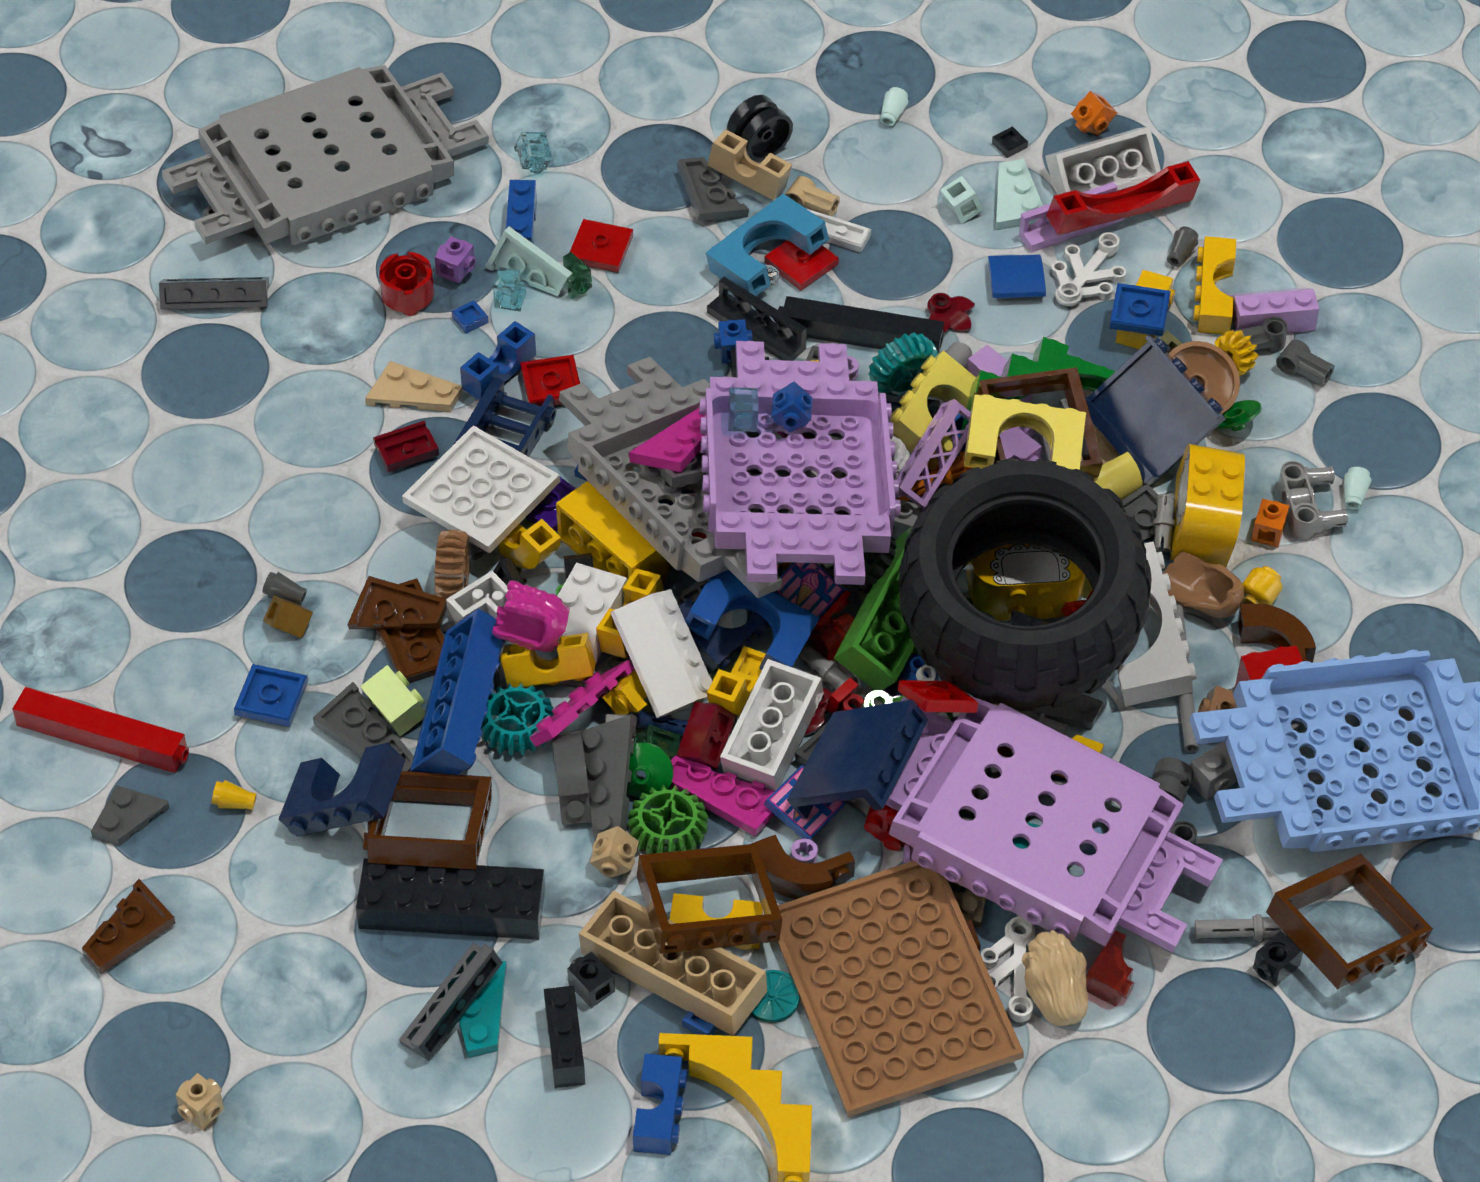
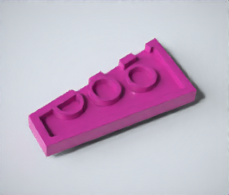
M699 408L630 451L629 462L682 472L701 450V436H704V434H700V419L704 415L699 414Z
M627 660L601 675L597 671L593 673V676L585 679L584 683L586 686L584 688L580 686L568 695L570 699L568 702L563 701L552 710L554 714L552 717L549 715L535 725L538 730L529 737L535 747L558 735L579 717L578 714L596 703L598 697L618 684V679L634 671L635 668L630 661Z
M679 756L672 758L674 775L669 787L670 789L675 785L679 792L687 788L689 796L696 794L699 802H703L707 810L756 837L775 815L763 805L766 799L775 792L765 788V784L753 781V783L737 779V775L729 772L720 774L711 771L710 766Z

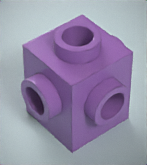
M452 236L444 245L442 244L438 248L435 256L436 275L458 284L468 272L474 269L476 264L474 245Z

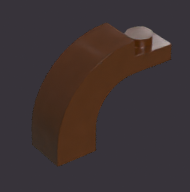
M1240 604L1237 622L1241 644L1262 643L1276 648L1296 645L1302 660L1313 663L1316 651L1315 641L1310 631L1298 618L1283 609L1271 605Z
M776 835L751 843L758 846L772 890L788 898L798 899L832 888L833 884L845 883L854 877L855 859L850 851L822 862L803 863L791 858L784 851Z

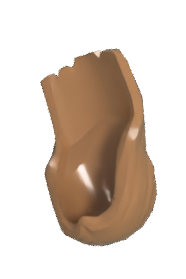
M1181 551L1174 558V563H1170L1163 572V574L1168 573L1171 590H1168V595H1174L1176 603L1183 607L1199 610L1215 618H1227L1236 614L1240 604L1243 602L1244 587L1240 579L1221 564H1209L1196 556Z

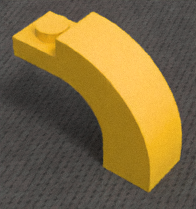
M543 519L539 520L529 529H525L518 524L499 544L498 552L505 558H511L513 564L521 568L533 569L559 549L561 537Z
M744 646L731 673L718 669L707 691L708 703L719 704L731 713L740 716L762 672L759 667L766 653Z

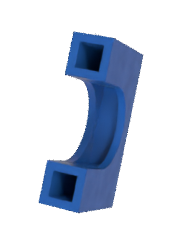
M726 570L709 578L692 606L685 622L690 631L708 640L722 616L727 612L735 609H747L758 613L769 623L773 632V642L759 669L763 670L767 659L793 667L812 634L819 617L774 592L757 598L730 570Z

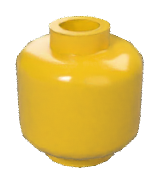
M1268 566L1253 568L1242 583L1244 587L1243 601L1246 604L1272 605L1283 588L1280 581L1281 576Z

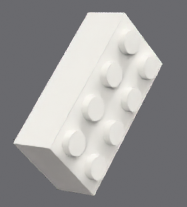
M767 659L720 756L723 772L735 774L738 778L752 783L753 781L763 783L766 788L776 791L824 694L821 678Z

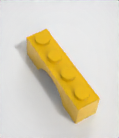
M1205 236L1203 247L1198 246L1197 262L1202 264L1197 266L1196 282H1200V286L1196 285L1194 301L1199 302V305L1194 306L1193 321H1198L1197 332L1223 335L1231 329L1233 297L1220 291L1215 283L1223 278L1233 276L1237 239Z

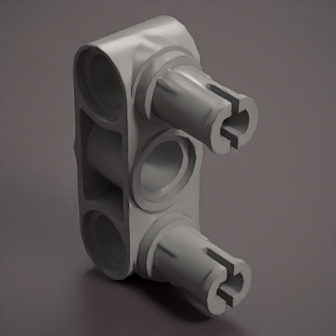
M1288 461L1281 467L1278 491L1281 503L1290 505L1287 522L1292 536L1298 540H1310L1316 533L1323 531V529L1347 526L1348 516L1346 509L1321 511L1320 509L1318 510L1312 486L1333 484L1335 474L1332 466L1309 469L1297 461Z

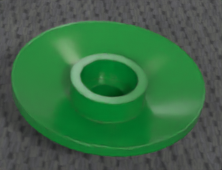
M1255 400L1234 402L1222 414L1226 419L1216 429L1231 428L1232 431H1239L1246 428L1247 423L1261 412L1262 406L1260 402Z
M646 742L634 744V754H630L629 770L632 771L631 782L627 785V793L640 799L641 793L650 795L652 787L656 791H661L664 784L668 790L674 775L673 765L669 756L654 744ZM637 771H644L646 778L639 777Z

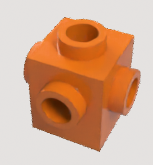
M1089 91L1078 102L1071 115L1077 121L1075 125L1085 134L1090 132L1099 136L1118 112L1103 96Z

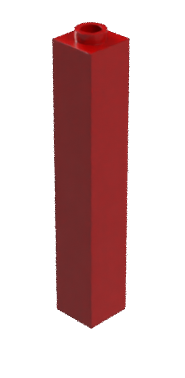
M25 687L12 708L16 725L172 773L177 772L181 763L184 764L189 755V747H187L185 734L32 688Z

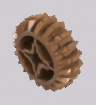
M449 529V531H441L439 534L434 571L436 596L449 598L469 584L470 546L466 532Z

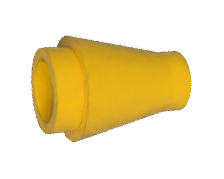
M224 780V782L217 781L211 804L218 805L219 809H248L253 811L257 793L250 792L227 780Z

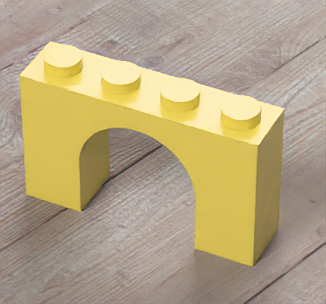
M944 350L935 358L931 355L921 367L924 370L923 373L920 372L910 384L913 387L912 391L908 390L899 401L902 405L901 408L898 407L891 414V420H888L893 422V435L905 444L909 453H912L932 421L927 407V397L938 398L944 402L955 399L967 408L971 387L976 377ZM945 436L941 440L943 453L950 452L953 448L951 436ZM929 459L927 467L931 471L937 468L938 459Z
M974 395L964 466L984 468L993 465L998 437L1010 428L1027 427L1039 432L1046 439L1050 448V461L1057 462V465L1071 470H1080L1086 412L1073 408L1050 407L1047 404L1025 403L1018 399L1006 400L995 398L991 395Z

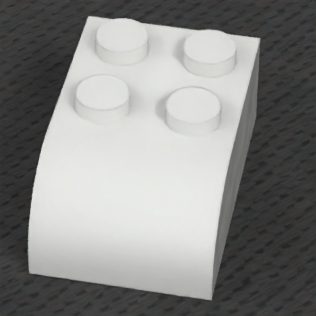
M576 563L558 594L563 604L570 608L566 631L560 637L588 632L596 662L602 653L596 627L609 608L616 610L623 607V587L628 581L627 577Z

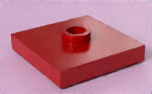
M583 219L568 254V262L619 273L634 235L633 229Z
M785 241L765 255L764 262L801 291L839 264V257L823 245L809 255L792 242Z
M574 354L520 362L529 403L542 406L549 394L553 396L554 405L562 404L559 401L560 391L580 384Z
M899 681L897 691L909 700H913L924 712L977 713L979 703L955 684L947 681Z

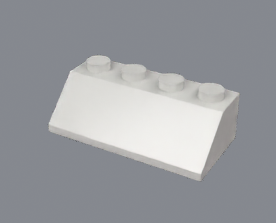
M1150 127L1136 128L1045 156L1051 180L1060 194L1074 190L1085 192L1111 182L1116 184L1118 191L1141 183L1161 171Z
M671 589L650 594L610 612L656 718L691 709L694 702L703 703L708 700L707 691L712 683V679L708 674Z

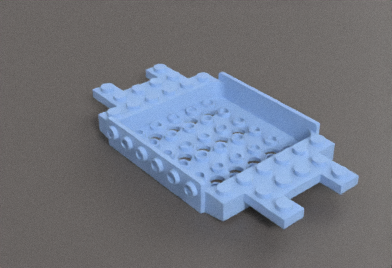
M1409 650L1399 654L1386 652L1371 657L1358 655L1351 659L1343 660L1331 658L1324 662L1315 663L1303 661L1296 665L1287 666L1276 664L1266 670L1262 679L1239 681L1232 693L1237 708L1192 713L1189 718L1197 745L1216 742L1226 743L1240 788L1217 791L1214 796L1222 823L1273 817L1283 849L1309 848L1311 853L1475 833L1480 827V681L1463 683L1454 658L1428 661L1431 657L1428 650ZM1400 709L1409 710L1413 714V720L1406 721L1399 716L1398 711ZM1345 716H1356L1360 721V726L1352 727L1346 723ZM1291 722H1302L1306 727V732L1298 733L1293 730ZM1409 734L1418 735L1422 740V745H1413L1408 741L1407 736ZM1354 741H1364L1368 745L1369 751L1360 752L1354 747ZM1302 746L1310 747L1314 751V758L1308 759L1301 755L1299 748ZM1419 759L1426 760L1431 765V771L1424 772L1417 767L1416 761ZM1372 766L1377 771V777H1368L1363 773L1362 767ZM1308 773H1319L1323 778V783H1313L1309 780ZM1427 785L1436 786L1440 791V797L1435 798L1427 794L1425 787ZM1374 791L1383 793L1386 797V803L1379 804L1374 801L1371 793ZM1317 799H1328L1332 804V809L1323 810L1317 805Z

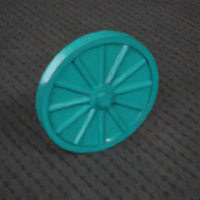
M766 970L767 993L751 1014L764 1022H780L789 1018L796 1011L800 997L792 976L780 970Z

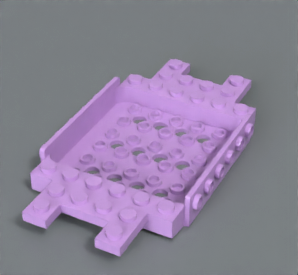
M736 341L737 378L710 377L709 388H706L705 398H700L699 414L704 415L700 419V434H704V436H701V453H705V456L702 455V473H706L702 479V492H707V495L703 496V512L708 513V532H714L715 549H745L747 582L776 583L777 562L834 563L835 584L864 585L865 565L863 552L889 553L895 517H900L901 510L900 500H895V497H898L899 482L893 479L897 475V461H892V458L895 457V442L890 441L893 438V422H888V420H891V403H886V393H880L878 397L877 382L849 381L846 344L819 343V362L765 360L764 342ZM795 381L812 397L811 421L807 425L789 433L782 426L777 425L771 417L772 400L774 393ZM756 431L760 435L756 438H750L745 432ZM781 431L786 433L788 436L786 438L779 439L776 438L773 433ZM810 432L816 437L814 439H805L801 434ZM832 433H839L844 438L841 440H833L829 435ZM750 469L760 470L762 474L759 476H751L747 471ZM786 470L790 473V475L787 477H780L777 475L776 471ZM812 470L817 472L819 475L814 478L806 477L804 472ZM835 471L844 472L847 476L845 478L839 479L835 478V476L832 473ZM759 508L764 513H751L749 510ZM780 509H789L793 512V514L779 513L777 511ZM815 509L820 511L821 514H808L806 511ZM844 510L850 515H837L835 512Z
M903 697L901 701H906V700H909V699L906 698V697ZM972 697L979 703L977 713H960L955 722L935 712H924L921 709L929 720L885 804L899 811L892 821L889 835L914 847L911 856L913 861L923 868L937 872L950 882L964 886L975 895L991 900L1002 909L1016 913L1031 924L1039 925L1048 931L1054 930L1058 934H1064L1070 942H1074L1077 934L1080 933L1106 947L1117 925H1120L1172 953L1174 952L1188 924L1162 912L1161 910L1181 874L1209 887L1223 861L1218 856L1170 833L1184 805L1183 803L1160 789V783L1002 703L997 706ZM1002 746L1009 747L1014 755L1009 758L1002 757L997 752V749ZM988 767H994L1000 771L1001 776L996 779L990 778L985 774L984 770ZM1056 773L1062 774L1067 779V783L1057 785L1051 780V775ZM975 788L984 789L988 797L984 800H979L972 795L971 791ZM1043 794L1049 795L1054 799L1055 803L1052 806H1044L1039 802L1038 797ZM1114 801L1119 804L1121 810L1115 813L1110 812L1105 808L1104 803ZM963 809L971 810L975 815V819L965 821L959 816L958 812ZM1036 816L1041 820L1042 825L1040 827H1031L1026 823L1025 818ZM1102 822L1108 827L1109 831L1105 834L1097 833L1092 828V824ZM1023 837L1029 842V847L1026 849L1017 848L1013 844V839ZM1084 843L1091 844L1095 847L1096 853L1094 855H1086L1080 850V845ZM1077 865L1082 868L1084 874L1080 877H1074L1068 873L1067 867Z

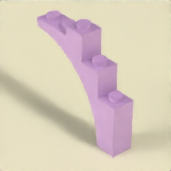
M986 345L968 358L967 370L975 377H977L980 370L991 372L1001 377L1003 368L1008 360L989 345ZM1033 394L1026 396L1020 401L1029 403ZM1014 427L1004 431L1000 438L1006 459H1017V461H1036L1041 459L1042 446L1031 438L1036 431L1027 427Z

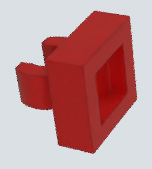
M851 678L846 680L830 695L826 709L833 714V712L852 709L848 704H854L857 708H862L864 700L860 695L855 694L858 684Z

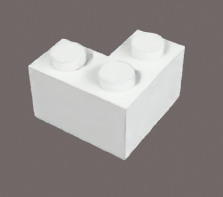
M493 571L489 572L446 599L448 620L453 625H456L478 608L497 618L498 606L504 607L505 602L508 601L505 598L508 591L507 585Z

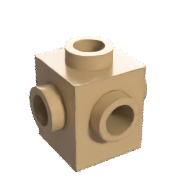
M619 826L601 832L597 835V839L593 844L590 864L610 879L631 871L635 863L634 858L639 841Z
M198 1073L191 1080H186L175 1094L178 1103V1113L186 1121L192 1122L203 1130L224 1110L220 1086L213 1079L209 1078L206 1080Z

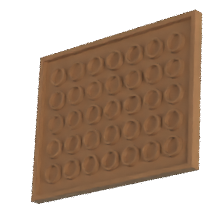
M911 861L778 905L782 917L780 941L777 944L789 974L792 976L800 1001L847 1117L1024 1058L1023 1049L948 880L944 876L931 869L923 868L915 861Z

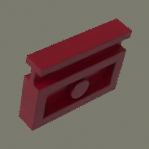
M425 420L373 437L374 446L377 448L387 472L439 456V448L430 430L426 427Z

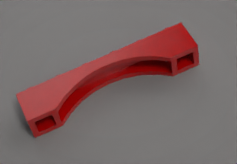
M1187 161L1167 166L1145 181L1117 192L1087 194L1074 190L1054 195L1046 217L1057 235H1062L1192 201L1201 180L1190 162Z

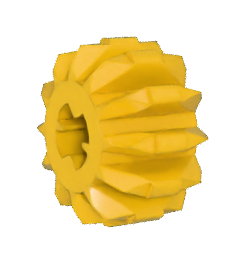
M1231 330L1218 337L1214 344L1229 355L1238 370L1239 376H1242L1256 365L1255 360L1259 355L1254 349L1257 345L1251 344V336L1244 337L1242 330L1236 332Z

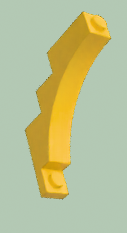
M659 1033V1055L682 1057V1061H689V1076L719 1087L733 1096L755 1117L771 1145L777 1169V1182L810 1181L812 1105L781 1104L782 1071L752 1069L753 1037Z

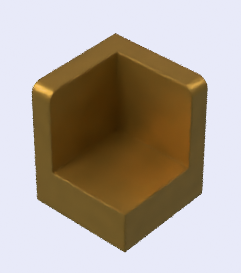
M274 595L263 622L301 638L305 633L313 612L301 605Z

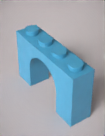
M782 194L705 253L710 271L721 279L726 277L757 296L768 288L771 283L766 266L749 255L752 249L767 240L783 239L792 242L810 255L829 240L825 221L785 194Z

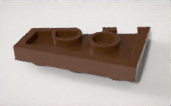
M368 576L347 626L349 629L439 628L447 610V598Z
M140 879L135 882L133 890L127 898H122L116 905L117 910L109 920L103 921L82 947L83 955L100 974L176 923L170 911Z

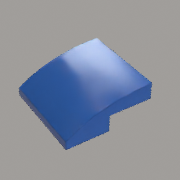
M1041 254L988 256L990 288L993 298L1046 297Z

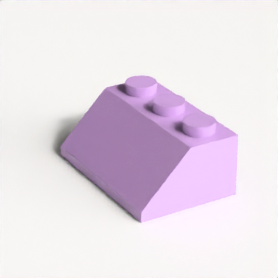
M1303 287L1227 294L1233 297L1232 322L1234 330L1263 325L1264 321L1270 317L1284 319L1287 323V333L1314 331L1316 329L1319 306L1314 289Z

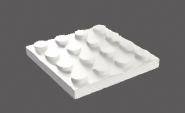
M473 425L402 495L404 504L443 527L466 532L469 542L490 554L560 483V475Z

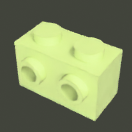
M387 665L360 687L399 736H402L424 718L425 710L421 705L425 701L416 689H413L411 692L408 690L409 682L400 671L394 673Z

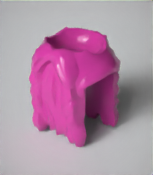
M509 581L507 585L508 591L505 595L508 601L505 602L504 607L498 606L496 626L492 628L493 635L498 639H505L529 650L553 651L558 646L557 640L566 631L570 608L564 605L562 600L555 594H548L545 590L522 585L518 581Z

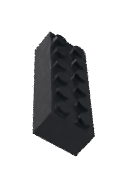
M364 858L356 904L358 928L539 940L545 897L544 869L477 865V869L368 863V858Z

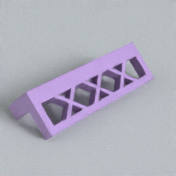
M1114 182L1082 193L1107 194L1117 192V186ZM1050 204L1021 213L1019 236L1032 253L1121 222L1124 218L1057 235L1046 217ZM1038 218L1035 223L1029 225L1030 220Z
M955 399L945 402L940 406L895 479L899 482L898 497L895 498L906 496L921 509L925 508L965 444L968 436L969 422L964 430L956 431L954 419L959 413L970 421L971 412ZM945 436H951L953 448L950 452L943 453L941 440ZM937 458L939 471L937 474L929 475L927 463L929 459ZM924 480L926 490L922 498L911 490L915 482Z

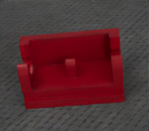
M694 702L676 756L718 769L721 761L720 756L726 746L736 715L719 704Z

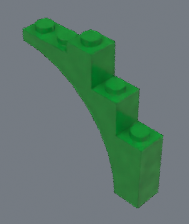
M1043 337L1034 351L1033 360L1012 353L1003 368L1001 377L994 373L980 370L972 384L966 409L971 412L974 393H977L980 380L1077 367L1082 388L1094 392L1116 371L1085 361L1079 357L1068 355L1069 345ZM1028 395L1016 396V397H1009V398H1002V399H1006V400L1018 399V400H1021V399L1025 398V397L1028 396ZM964 418V421H963L962 430L965 429V427L967 426V424H968V422H969V421H968L967 419H965V418Z

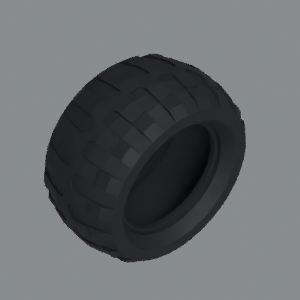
M1004 459L996 461L994 465L984 468L975 467L960 474L959 480L952 486L940 488L932 496L924 512L920 513L907 537L900 564V609L921 659L927 666H932L936 669L941 681L955 684L975 698L991 704L999 705L1002 703L1008 707H1013L1016 711H1033V707L1048 705L1052 708H1057L1072 703L1073 698L1083 692L1091 694L1106 683V680L1113 671L1118 670L1128 658L1138 642L1139 634L1147 619L1152 576L1139 527L1135 519L1126 514L1123 502L1112 490L1100 487L1094 482V477L1086 472L1059 466L1054 461L1037 459L1036 461ZM1011 544H1031L1054 550L1070 559L1087 577L1093 593L1082 607L1062 620L1039 626H1017L997 621L976 609L962 594L956 579L973 559L991 549Z

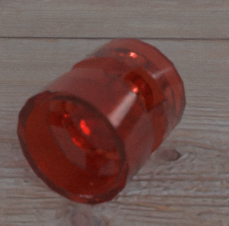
M845 613L831 622L830 626L824 625L811 634L814 649L827 660L837 661L834 657L854 618Z

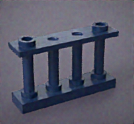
M493 377L454 444L473 425L484 432L487 427L493 425L524 435L519 445L501 439L498 440L529 457L549 423L552 424L556 417L557 410L554 408L553 396L548 394L542 406H538L507 396V393L504 392V380ZM506 406L534 415L535 418L529 426L498 416L496 412L499 407Z

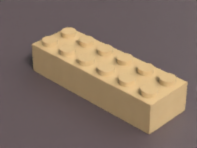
M614 890L579 932L581 954L585 956L592 952L608 969L680 1008L694 1013L695 1016L708 1023L710 1022L732 1036L735 1035L767 993L766 971L721 947L660 954L646 907ZM668 920L669 924H676V923H674V922Z

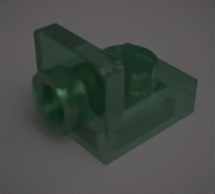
M572 252L563 256V266L572 272L571 277L567 280L568 296L574 299L592 288L591 269Z
M648 724L641 734L638 733L635 736L634 742L654 744L665 751L670 760H672L677 755L679 749L680 735Z

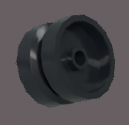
M761 94L744 100L734 110L727 123V130L747 140V155L751 160L760 162L769 153L776 155L784 148L793 132V122L783 110L778 109L777 105L768 96Z

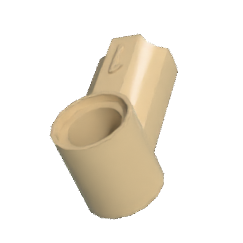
M805 176L797 177L785 193L786 196L801 206L832 217L835 215L840 203L839 196L816 188L814 182Z

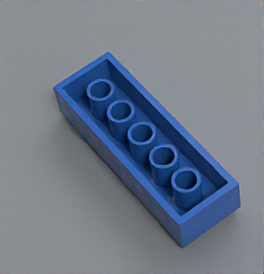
M479 608L446 631L410 772L458 775L464 770L470 769L475 763L476 746L482 736V722L488 712L486 705L488 697L494 688L492 681L500 663L498 660L500 649L505 643V639H498L492 633L493 626H496V618Z

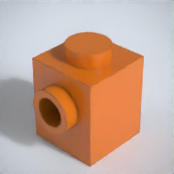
M1262 498L1254 523L1251 541L1279 548L1290 505Z

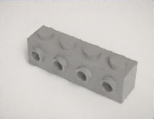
M1292 721V729L1299 733L1300 724L1298 721ZM1221 742L1191 761L1190 767L1193 770V777L1190 784L1206 801L1214 797L1217 791L1225 790L1238 782L1225 742Z

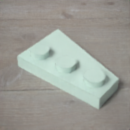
M1024 159L999 163L996 230L1019 226L1021 213L1043 206ZM1038 218L1030 220L1029 224L1035 223Z
M510 226L504 230L484 267L491 271L494 269L505 273V276L512 279L517 277L528 281L530 286L556 296L564 290L572 275V272Z

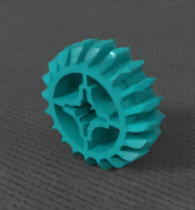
M915 332L909 336L903 334L901 338L897 339L895 337L893 342L890 344L886 343V347L878 350L879 354L872 358L873 363L868 366L870 369L868 375L871 381L877 382L880 393L896 396L903 395L908 390L912 391L913 387L910 384L920 372L923 373L924 370L921 368L923 363L931 355L935 358L938 355V351L933 342L923 334L917 335Z
M509 683L505 690L498 686L496 694L491 693L488 697L486 705L488 712L482 722L481 738L483 742H488L490 749L497 747L499 754L507 750L512 757L514 752L520 751L521 755L524 756L525 750L528 749L535 753L537 747H535L529 737L538 730L535 726L538 722L549 715L550 717L554 715L550 698L545 697L542 690L535 692L533 685L525 689L522 683L515 688Z

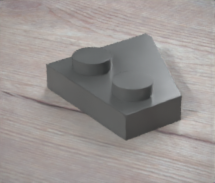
M116 785L91 830L92 838L120 846L129 840L132 834L148 826V820L160 811L163 814L167 812L169 802L168 800Z

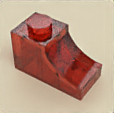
M1117 930L1114 931L1106 947L1104 946L1086 974L1087 992L1117 1007L1122 997L1125 999L1129 997L1135 984L1131 981L1133 968L1125 963L1122 955L1126 935Z

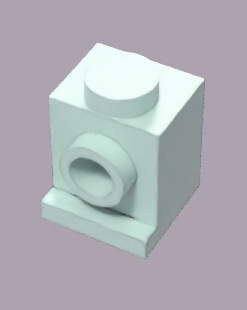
M962 176L940 189L946 204L958 217L961 224L983 211L975 191Z

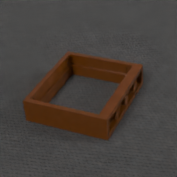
M1077 367L980 380L977 393H974V395H991L1000 399L1064 390L1068 407L1086 412L1081 453L1083 461L1080 462V470L1092 477H1099L1103 461ZM1000 436L997 439L994 464H996V461L1006 459Z
M401 771L385 817L368 821V833L364 832L363 850L368 851V863L477 869L492 803V777ZM394 800L473 805L465 840L385 836Z
M757 844L639 855L637 880L660 954L780 941L782 917ZM751 874L764 915L669 924L657 886L658 883Z
M1358 854L1275 892L1266 911L1337 990L1348 984L1355 985L1364 976L1369 974L1376 975L1385 966L1391 963L1396 965L1412 953L1419 954L1427 947L1426 941L1433 930L1362 854ZM1353 884L1401 934L1402 938L1347 963L1298 909Z

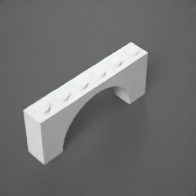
M1154 542L1144 544L1146 559L1149 562L1152 576L1149 607L1158 615L1162 626L1157 640L1144 655L1128 664L1122 665L1117 670L1125 707L1193 692L1192 680L1197 679L1193 662H1187L1186 657H1190L1187 640L1181 641L1180 635L1184 634L1181 618H1175L1174 613L1178 612L1174 595H1168V590H1171L1168 573L1162 574L1161 569L1165 568L1162 552H1156Z

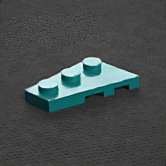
M502 961L503 964L459 1020L468 1058L498 1051L504 984L507 971L506 961Z

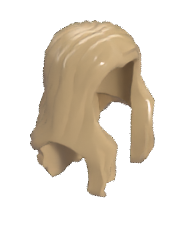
M1054 930L1041 932L1033 941L1029 942V952H1025L1021 960L1026 971L1024 979L1027 991L1048 1022L1060 1027L1076 1024L1084 1018L1088 1009L1085 973L1086 959L1082 952H1078L1071 945L1070 940L1064 934H1058Z

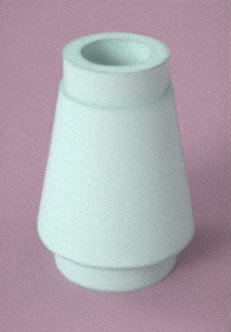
M892 87L884 94L880 118L882 124L886 126H893L908 105L909 101L906 91L898 87Z
M1351 467L1345 473L1344 505L1346 508L1352 510L1361 508V504L1372 481L1370 472L1367 469Z

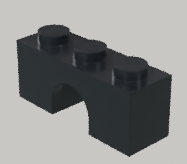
M573 985L543 989L554 1088L586 1085L575 987Z

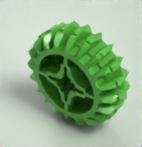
M663 784L661 791H656L652 787L650 795L641 793L640 801L634 800L632 809L628 814V831H630L632 837L639 841V851L646 849V854L695 850L696 845H702L703 836H706L708 815L705 812L703 802H699L696 794L689 796L687 788L679 792L676 785L672 790H667Z

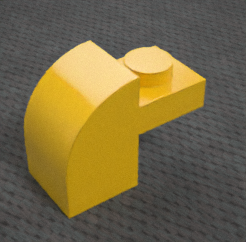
M636 670L618 679V684L601 695L615 715L639 712L647 705L644 701L647 695Z

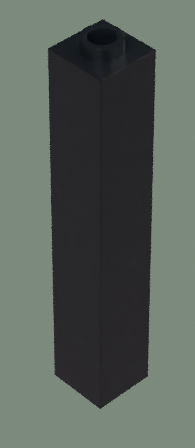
M786 296L784 306H779L778 308L780 312L807 328V338L883 349L886 347V343L890 344L894 341L895 337L899 339L903 334L909 336L915 332L917 335L923 334L925 337H928L936 346L938 354L943 343L944 321Z

